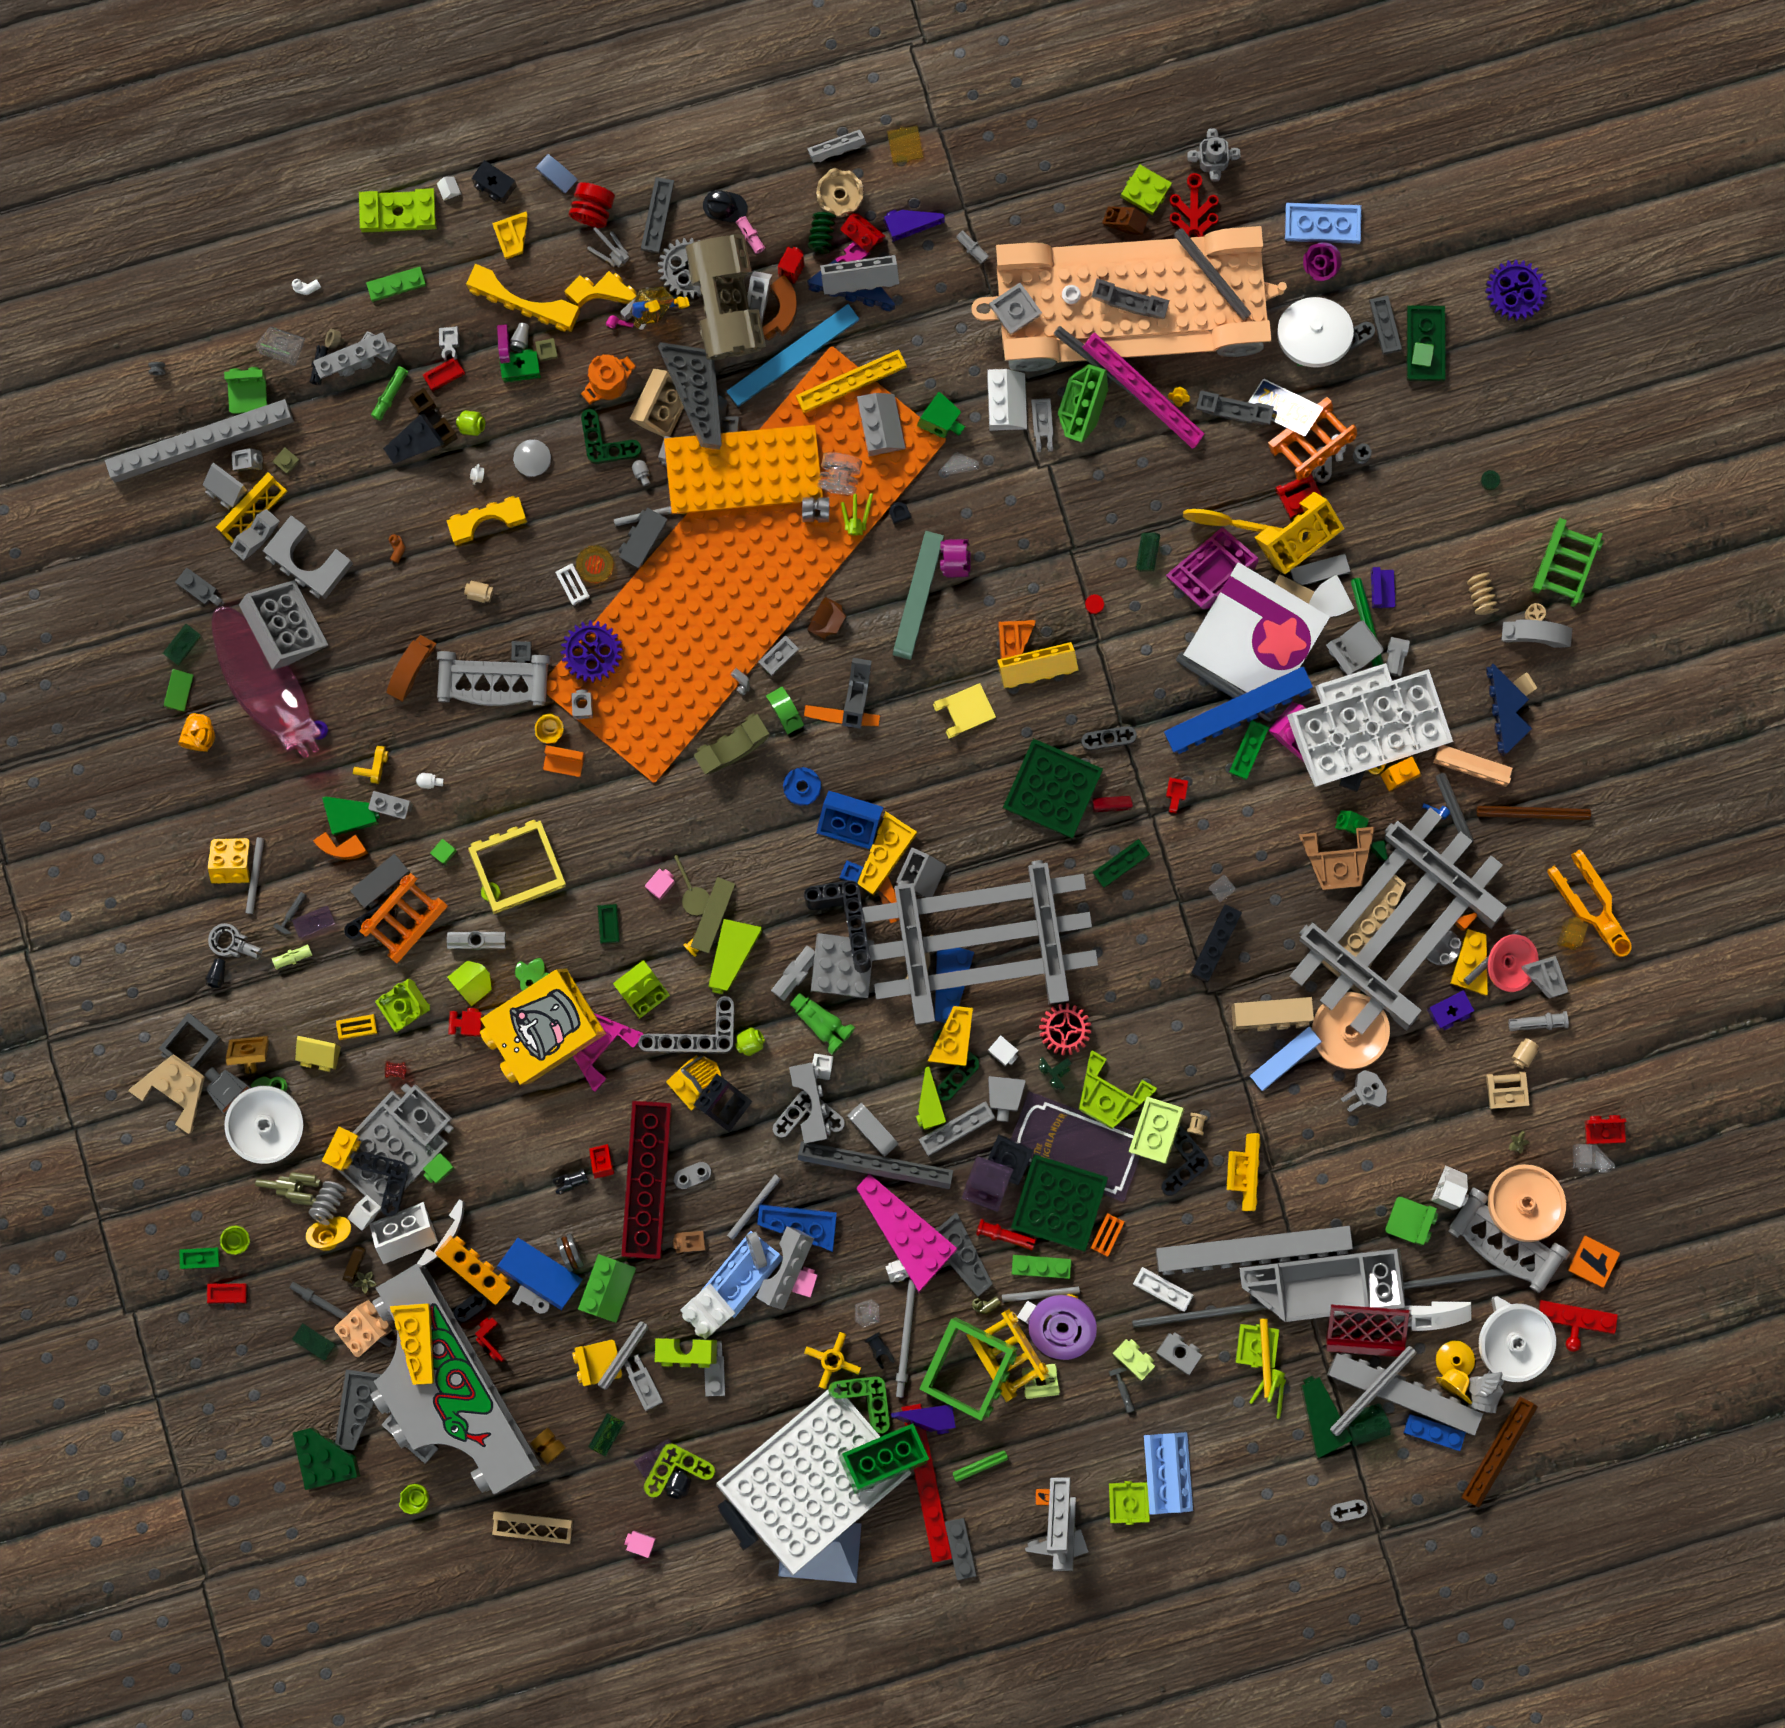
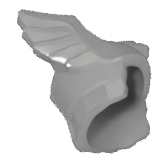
M1488 1371L1484 1376L1469 1378L1468 1389L1472 1394V1408L1488 1413H1496L1498 1402L1504 1393L1500 1387L1505 1381L1501 1379L1503 1376L1502 1372L1492 1373Z

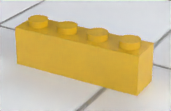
M1071 642L997 660L1004 688H1014L1019 684L1034 683L1040 679H1051L1057 675H1068L1078 671L1076 654Z

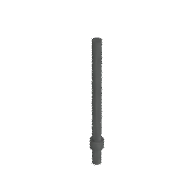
M294 1281L289 1287L302 1295L301 1298L308 1302L309 1300L342 1320L348 1315L346 1312L315 1295L314 1291L309 1288L305 1289ZM386 1336L378 1340L387 1347H390L393 1343V1340Z

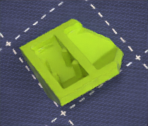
M466 961L447 977L471 1007L492 991L490 973L479 963Z

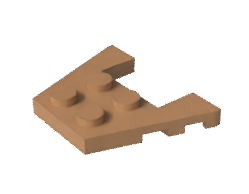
M1375 827L1356 828L1357 849L1319 852L1318 833L1299 834L1322 890L1362 886Z

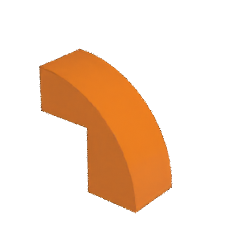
M326 832L313 840L323 852L334 858L350 860L368 854V851L356 835L336 847Z

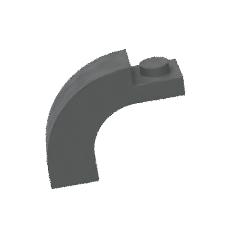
M852 659L842 726L861 729L872 661Z

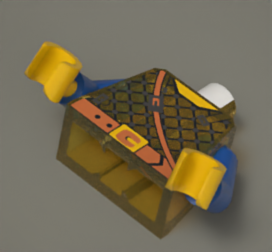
M664 287L640 289L630 310V313L636 319L634 326L643 330L646 324L657 323L668 308L677 307V305L679 309L689 307L688 298H675Z

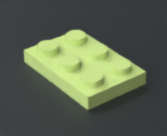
M1147 1097L1129 1152L1167 1164L1184 1108Z

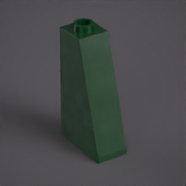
M1312 1375L1303 1380L1304 1384L1300 1387L1314 1454L1316 1458H1320L1353 1439L1347 1428L1339 1436L1331 1432L1330 1428L1341 1416L1320 1377L1314 1378Z

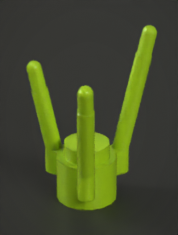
M872 493L869 494L862 522L861 519L857 518V494L853 495V518L850 519V522L845 503L841 502L845 530L848 531V535H863V531H866V523L873 498Z
M1271 1369L1272 1386L1267 1402H1271L1275 1388H1279L1277 1419H1280L1286 1379H1284L1285 1373ZM1263 1380L1251 1398L1250 1404H1253L1263 1389Z

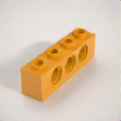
M450 1235L435 1254L496 1305L511 1288L508 1284L510 1280L502 1273L498 1276L493 1271L495 1268L489 1262L485 1261L483 1263L478 1259L480 1255L472 1248L470 1250L464 1247L466 1243L458 1236L453 1238ZM457 1252H464L465 1257L463 1260H455L454 1257ZM473 1264L479 1265V1270L476 1273L469 1272V1268ZM488 1276L494 1278V1282L490 1286L484 1284V1280Z

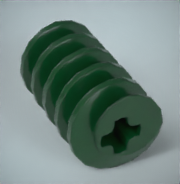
M817 212L812 216L814 220L811 222L813 228L810 229L812 235L809 236L808 248L817 253L828 254L831 251L827 250L826 247H832V244L827 242V240L833 239V236L828 235V233L834 232V229L829 226L835 225L831 218H836V215L830 212Z

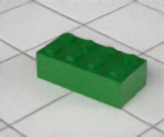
M912 1423L842 1453L839 1460L856 1494L924 1465L929 1458Z

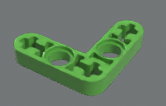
M867 1377L835 1381L830 1384L828 1392L834 1399L867 1395L870 1425L879 1434L885 1433L889 1429L890 1422L886 1388L882 1378ZM874 1380L876 1383H879V1387L876 1388L877 1394L881 1393V1396L872 1397V1394H876L875 1388L871 1387V1384L874 1383ZM855 1382L861 1385L859 1393H855L852 1390V1385ZM838 1384L839 1388L847 1387V1391L839 1392L838 1396V1393L834 1392V1388H837ZM877 1399L882 1402V1408L879 1411L873 1408V1402ZM883 1413V1416H879L880 1422H884V1426H882L880 1430L879 1427H876V1423L879 1422V1417H874V1414Z

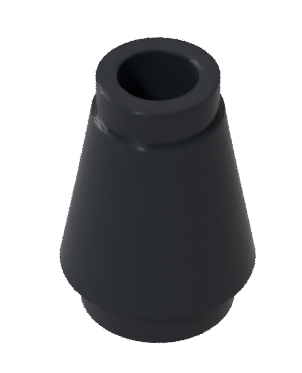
M214 959L205 978L207 986L221 988V985L224 984L226 961Z

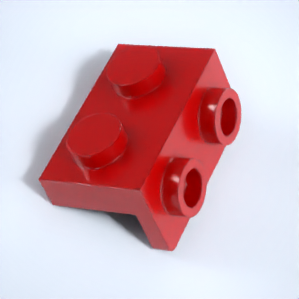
M1611 1115L1609 1119H1602L1601 1116H1590V1120L1584 1121L1586 1144L1626 1143V1118L1621 1119V1115Z

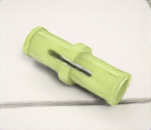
M307 944L293 951L288 950V953L272 958V961L277 970L289 964L294 965L297 961L313 955Z

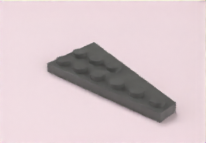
M660 342L658 345L659 351L701 447L719 450L722 443L714 360H707L705 349Z

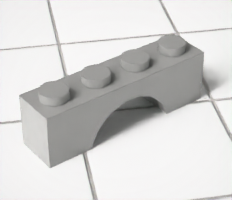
M813 1063L789 1067L792 1085L806 1091L812 1101L810 1116L805 1122L800 1124L804 1143L828 1139L831 1131L829 1123H825L824 1119L827 1111L825 1104H821L820 1097L823 1096L822 1086L817 1084L816 1078L819 1077L818 1067L814 1066Z
M786 1227L779 1243L783 1252L781 1267L774 1277L763 1280L756 1298L769 1306L784 1310L814 1241L813 1237L801 1230Z

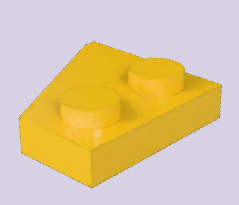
M527 212L492 223L505 260L523 254L528 219Z

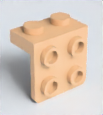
M369 1300L354 1308L334 1328L335 1332L355 1357H360L375 1342L392 1331L388 1322L382 1320L376 1308Z

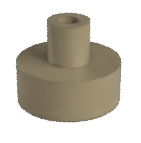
M330 329L325 337L326 347L336 349L338 345L344 344L345 339L341 338L340 331Z

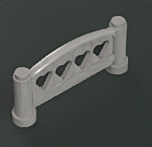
M437 652V660H439L438 702H450L451 698L484 706H507L532 701L534 706H544L546 702L547 674L551 656L532 655L531 663L461 661L456 660L455 652ZM464 673L472 685L469 691H466L464 688L462 690L456 689V685ZM484 674L491 688L489 691H484L483 689L476 691L475 685ZM502 675L509 685L508 692H503L502 690L499 692L494 691V686ZM522 676L528 686V691L526 693L521 691L515 693L513 686Z
M1473 1187L1469 1192L1470 1197L1450 1225L1448 1232L1457 1238L1462 1235L1488 1262L1506 1273L1531 1282L1530 1288L1540 1293L1544 1290L1562 1261L1567 1260L1570 1252L1557 1243H1553L1549 1249L1539 1241L1522 1242L1505 1235L1495 1225L1490 1216L1488 1206L1485 1205L1488 1201V1196ZM1486 1221V1236L1481 1239L1478 1237V1234L1471 1232V1227ZM1502 1232V1248L1497 1250L1494 1245L1488 1244L1487 1239ZM1518 1243V1259L1513 1261L1510 1256L1504 1255L1503 1251L1505 1248ZM1535 1254V1269L1533 1272H1529L1526 1267L1520 1265V1260Z

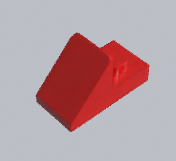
M608 1144L589 1148L594 1179L613 1175L614 1168Z

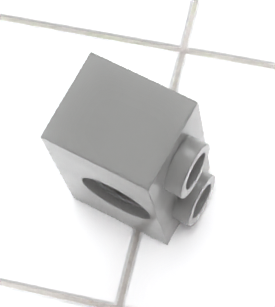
M1174 1332L1173 1335L1168 1333L1156 1354L1187 1375H1190L1202 1356L1199 1353L1200 1349L1193 1344L1188 1346L1183 1343L1184 1338ZM1177 1347L1184 1348L1185 1355L1183 1358L1176 1357L1175 1349Z

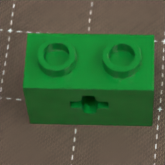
M529 349L519 354L510 352V363H500L504 383L541 378L537 351ZM519 362H522V368L517 367Z

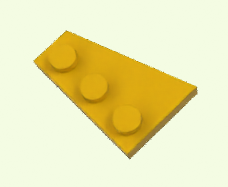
M1467 929L1450 982L1451 985L1485 996L1488 995L1487 968L1469 985L1463 979L1487 958L1486 934Z
M953 1006L928 1062L966 1066L973 1008Z

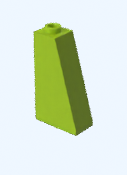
M726 919L723 920L708 986L712 989L713 993L723 994V992H729L762 932L761 927Z

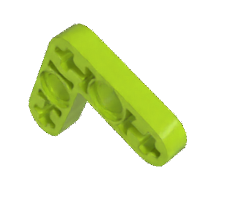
M672 1443L667 1444L662 1449L644 1483V1491L650 1497L659 1496L675 1466L704 1480H709L714 1476L715 1468L708 1461ZM673 1448H675L674 1452L676 1453V1455L671 1456L668 1460L672 1462V1464L669 1465L668 1463L662 1461L663 1457L667 1460L669 1456L667 1450H672ZM687 1456H691L694 1459V1463L690 1467H685L683 1464ZM697 1464L704 1468L708 1465L710 1473H705L703 1476V1472L696 1468ZM660 1465L667 1467V1473L664 1476H660L657 1473V1468ZM654 1475L658 1479L663 1480L662 1483L657 1481V1491H652V1493H649L650 1489L648 1488V1486L654 1485L656 1481L655 1479H653Z

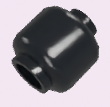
M676 1469V1471L671 1473L664 1487L668 1497L681 1499L687 1496L692 1482L691 1478L687 1475V1471Z

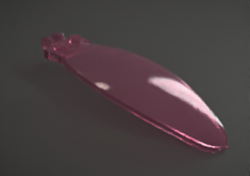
M216 608L212 615V634L215 650L223 676L238 703L254 721L271 734L277 736V739L287 752L297 748L303 758L308 757V751L303 744L308 742L311 750L316 753L319 748L314 739L321 736V732L309 716L304 694L289 665L272 670L246 618L233 608Z

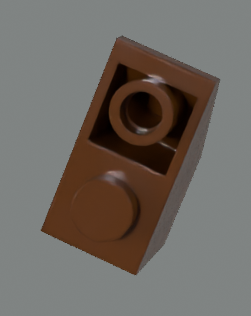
M1108 206L1102 224L1127 234L1142 235L1148 217L1133 207Z

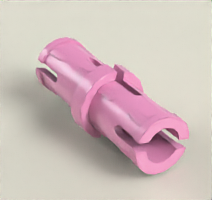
M746 216L738 219L736 224L743 235H745V240L748 241L754 253L759 254L765 249V246L757 236L758 232L752 228Z

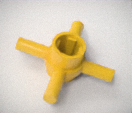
M839 1332L834 1348L824 1353L808 1346L806 1347L804 1354L821 1360V1364L825 1369L818 1387L826 1389L832 1372H837L841 1368L859 1375L861 1367L844 1361V1356L840 1352L847 1334ZM835 1355L838 1363L830 1366L827 1358Z

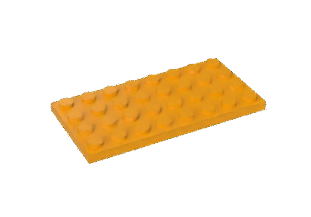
M815 425L721 433L722 446L719 450L701 447L697 436L664 438L671 514L802 503L803 497H813L814 500L823 498Z

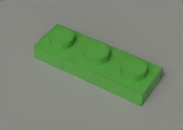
M421 267L366 282L372 302L426 286Z
M1013 1255L1011 1275L1070 1279L1071 1259Z

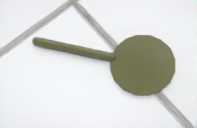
M675 855L674 858L689 889L682 898L683 908L691 915H702L710 896L702 888H692L678 856Z

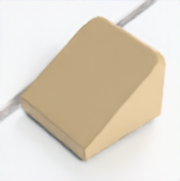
M1528 673L1523 674L1513 682L1525 696L1530 695L1537 689Z

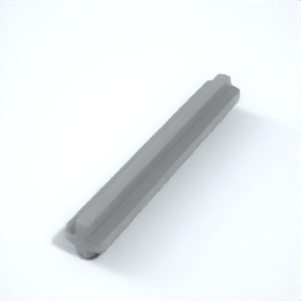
M644 1322L637 1324L598 1382L602 1389H608L647 1331L648 1326Z

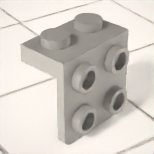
M1359 621L1342 636L1330 641L1326 645L1331 656L1336 658L1341 670L1347 675L1358 672L1383 652L1382 645L1364 621Z

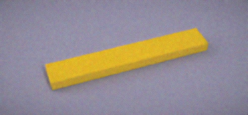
M898 349L796 395V398L803 413H807L907 368V365Z

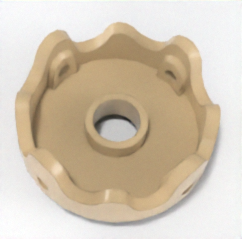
M837 168L830 169L818 182L816 192L818 204L824 212L833 213L836 217H847L853 214L861 206L863 200L861 180L851 171H841ZM838 190L845 192V196L841 199L836 198L834 195Z

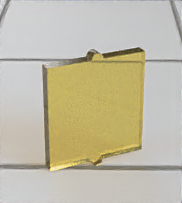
M918 126L901 127L897 130L887 131L893 163L904 161L909 163L910 160L923 158Z

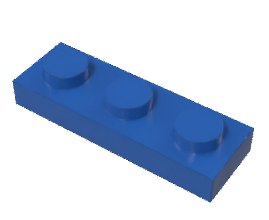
M1411 1414L1408 1415L1403 1432L1457 1451L1461 1450L1466 1432Z

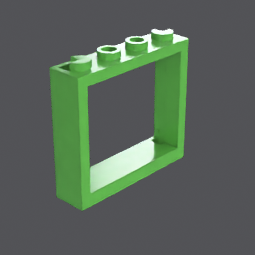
M957 1317L952 1318L920 1386V1390L982 1421L986 1417L989 1418L993 1412L994 1407H992V1404L1001 1395L1002 1390L1000 1387L1002 1382L1005 1383L1010 1375L1008 1369L1016 1361L1018 1348ZM958 1330L1006 1353L980 1411L933 1388Z

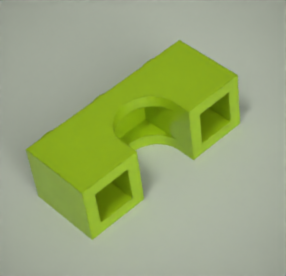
M656 1338L655 1362H661V1366H673V1363H680V1367H691V1363H696L700 1368H710V1364L717 1363V1340H693L692 1350L686 1355L680 1349V1339Z

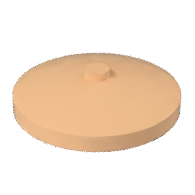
M1347 992L1332 1011L1324 1004L1317 1010L1312 1030L1322 1043L1316 1049L1333 1066L1348 1070L1361 1069L1374 1063L1386 1049L1390 1036V1026L1384 1010L1381 1011L1362 1035L1350 1026L1371 1000L1369 996L1356 992Z
M1517 1165L1502 1172L1493 1182L1488 1194V1209L1493 1222L1505 1235L1522 1242H1536L1550 1236L1561 1225L1566 1212V1199L1561 1185L1548 1171L1534 1165Z

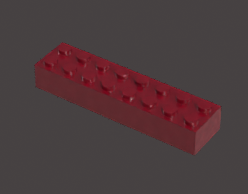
M632 1101L621 1257L662 1260L672 1117L671 1103Z

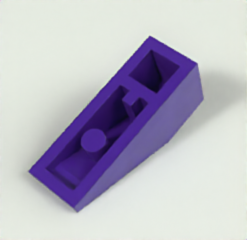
M893 210L888 212L887 216H884V223L892 242L945 223V216L941 213Z
M951 1405L891 1413L892 1418L908 1424L913 1423L914 1426L929 1432L937 1431V1434L949 1433V1429L956 1428L953 1407Z

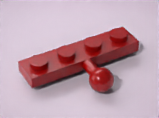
M1543 1300L1539 1301L1538 1310L1546 1315L1551 1323L1572 1327L1571 1336L1565 1343L1566 1348L1571 1352H1576L1581 1347V1341L1578 1338L1580 1328L1615 1334L1618 1314Z

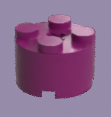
M969 539L941 541L940 550L943 553L944 560H940V569L946 578L970 577L968 572L971 571V553L967 550V546H970Z

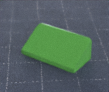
M175 669L172 670L164 702L166 708L185 712L194 675Z

